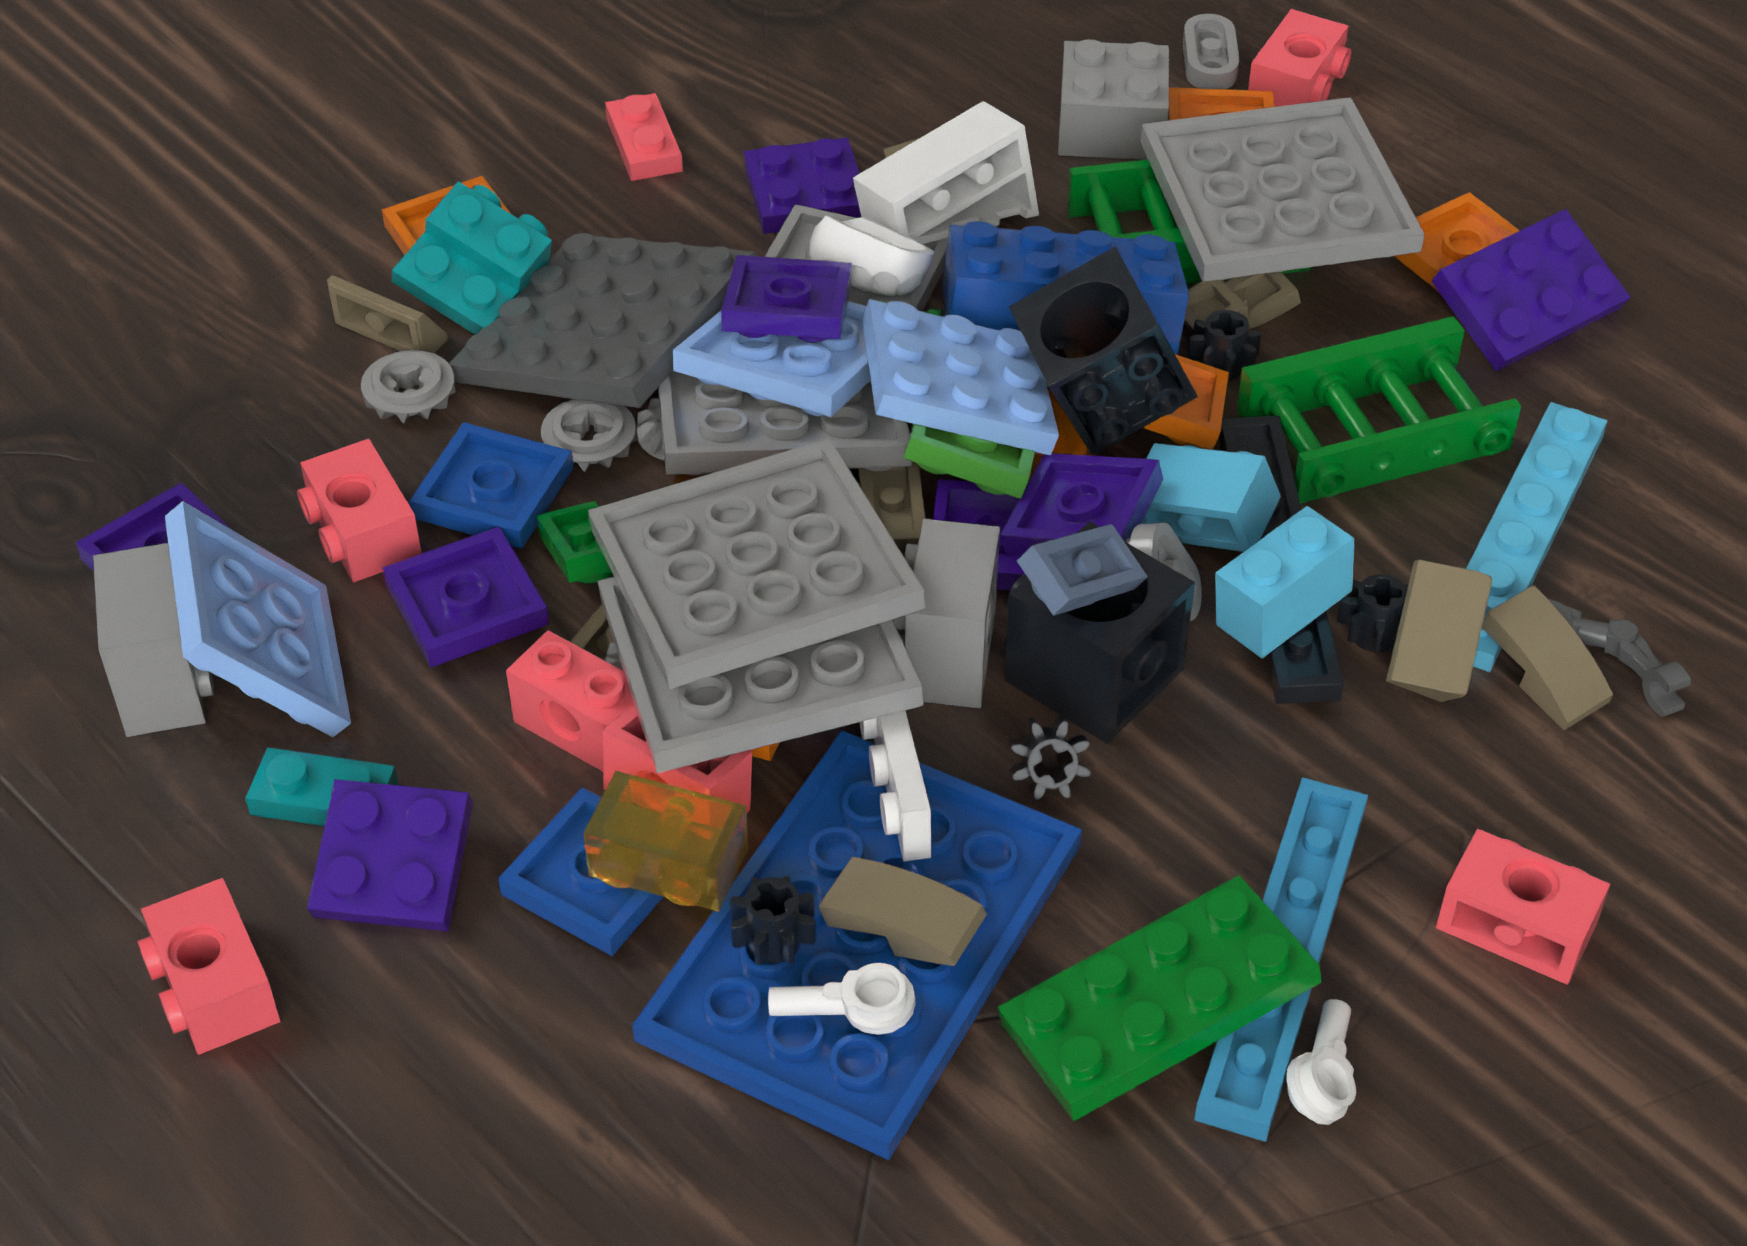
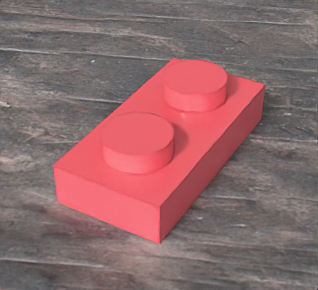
M656 93L630 95L624 99L605 102L607 122L631 181L683 172L681 151Z

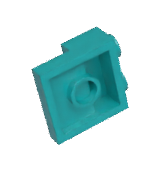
M458 181L425 219V232L392 269V283L468 331L477 334L482 328L495 321L499 316L500 307L505 302L516 298L531 282V275L536 270L549 263L552 240L548 238L545 226L535 217L522 214L519 218H516L502 209L499 198L489 188L483 185H475L470 189Z

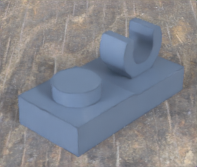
M1112 524L1033 545L1017 560L1030 580L1033 591L1046 604L1053 616L1134 590L1148 577Z

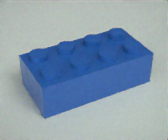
M979 221L967 223L965 226L950 225L942 283L945 316L958 315L970 320L974 325L999 331L1004 328L1021 331L1009 306L1116 246L1172 350L1178 355L1189 293L1175 242L1167 241L1156 235L1145 234L1131 239L1110 237L1108 234L1096 230H1086L1079 234L1054 233L1052 230L1041 226H1028L1022 230L1000 229L990 223Z

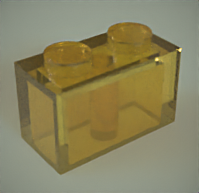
M615 771L583 833L589 876L601 879L613 887H631L660 895L681 906L696 905L718 912L748 850L746 805Z

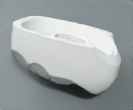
M825 215L823 220L815 226L809 241L810 260L852 263L851 286L853 288L886 296H901L912 292L916 287L922 285L934 251L927 246L863 217L841 222Z

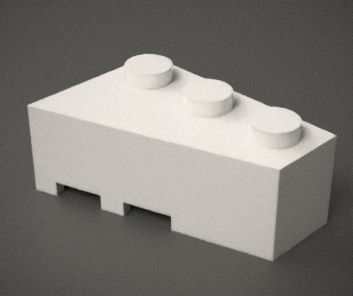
M985 101L853 177L861 217L890 228L921 244L948 238L950 225L965 226L967 223L979 221L998 226L1002 218L1018 214L1024 218L1039 215L1025 125Z

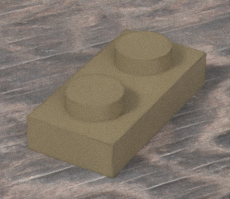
M912 461V466L892 467L885 471L857 468L860 488L898 549L905 556L907 544L918 545L922 522L925 519L919 465Z

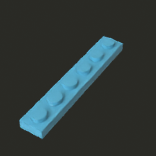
M1550 402L1466 568L1492 577L1484 620L1487 612L1532 586L1601 443L1608 420L1584 413L1578 409ZM1481 629L1473 667L1491 672L1502 648L1483 629Z

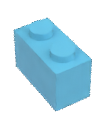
M1154 443L1146 459L1159 460L1164 479L1142 524L1165 522L1170 525L1180 542L1184 544L1244 552L1261 539L1281 495L1265 456L1254 455L1244 451L1235 453L1201 449L1192 445L1175 446Z
M1306 506L1215 573L1216 625L1263 659L1352 592L1354 538Z

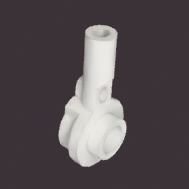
M872 963L858 970L848 971L842 982H830L824 986L770 987L768 995L770 1016L845 1015L855 1028L864 1033L876 1035L891 1033L904 1026L913 1015L916 1004L913 985L908 978L894 966L885 963Z
M1331 999L1323 1004L1312 1053L1306 1052L1290 1062L1287 1068V1091L1293 1106L1312 1121L1329 1125L1344 1117L1348 1106L1353 1103L1356 1096V1085L1353 1078L1354 1069L1345 1058L1347 1048L1344 1043L1351 1009L1347 1003L1338 999Z

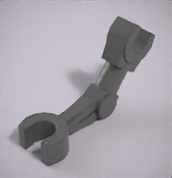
M1548 599L1571 625L1584 645L1605 648V653L1618 657V660L1629 666L1641 677L1644 696L1655 713L1663 717L1684 709L1685 702L1675 691L1690 686V676L1685 668L1677 662L1662 664L1652 653L1647 641L1638 634V627L1634 623L1624 619H1610L1609 623L1582 619V611Z

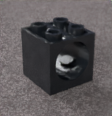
M1116 246L1009 306L1050 390L1091 455L1119 443L1130 434L1163 416L1173 413L1179 407L1198 397Z
M1089 521L1077 533L1095 529L1099 526ZM1127 542L1125 544L1148 576L1134 590L1053 616L1046 604L1037 597L1032 589L1030 580L1024 574L1013 584L1006 600L1009 613L1008 631L1004 642V650L1006 651L1005 681L1106 744L1184 670L1195 588L1193 580Z

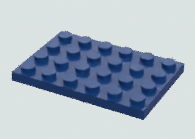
M841 730L632 1024L633 1037L635 1042L882 1158L890 1160L1080 848L1082 829L919 762L931 809V858L903 862L897 834L885 835L883 828L880 794L887 793L886 786L874 787L869 763V746L875 744ZM851 857L877 861L917 873L946 885L983 905L987 915L955 966L898 957L894 955L886 936L827 926L818 906ZM785 876H789L799 895L803 893H813L815 917L813 919L816 920L815 944L800 943V947L794 955V963L789 964L786 961L780 963L763 962L761 965H756L755 957L751 954L748 945L742 948H734L732 945L731 924L733 921H731L730 899L732 896L745 898L747 890L752 885V879L755 877L758 879L768 877L783 879ZM872 963H885L897 968L913 985L916 1000L913 1015L904 1026L894 1032L880 1035L862 1032L855 1028L845 1015L770 1016L768 1006L770 987L824 986L830 982H842L848 971H855Z

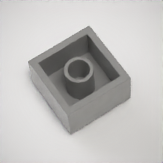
M1093 39L1064 41L1058 156L1148 160L1140 142L1142 124L1168 121L1169 45H1154L1149 42H1136L1133 44L1103 43Z
M923 519L918 545L907 544L904 558L924 588L925 609L895 618L894 624L897 630H905V635L899 634L921 682L923 702L981 708L996 616L1000 527Z
M168 543L93 555L98 648L126 737L205 724L203 697L212 696L215 693L213 676L211 672L199 670L187 659L183 658Z

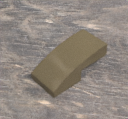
M1281 272L1234 277L1226 283L1223 280L1201 281L1188 290L1189 297L1184 324L1193 333L1196 320L1205 322L1206 318L1215 311L1233 310L1247 317L1249 330L1299 305L1301 301L1298 289Z
M1535 585L1487 612L1482 629L1525 670L1519 687L1563 730H1566L1610 702L1613 693L1593 656L1567 620Z
M851 857L818 906L827 926L886 936L895 956L949 966L956 965L987 915L982 904L946 885L899 867L857 857Z

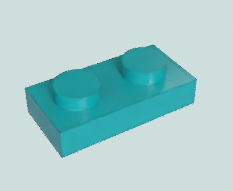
M267 747L245 800L249 814L253 816L325 826L335 779L398 785L396 769L393 765Z

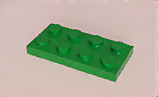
M1238 875L997 1008L1002 1026L1071 1119L1076 1121L1322 982L1320 966L1244 879Z

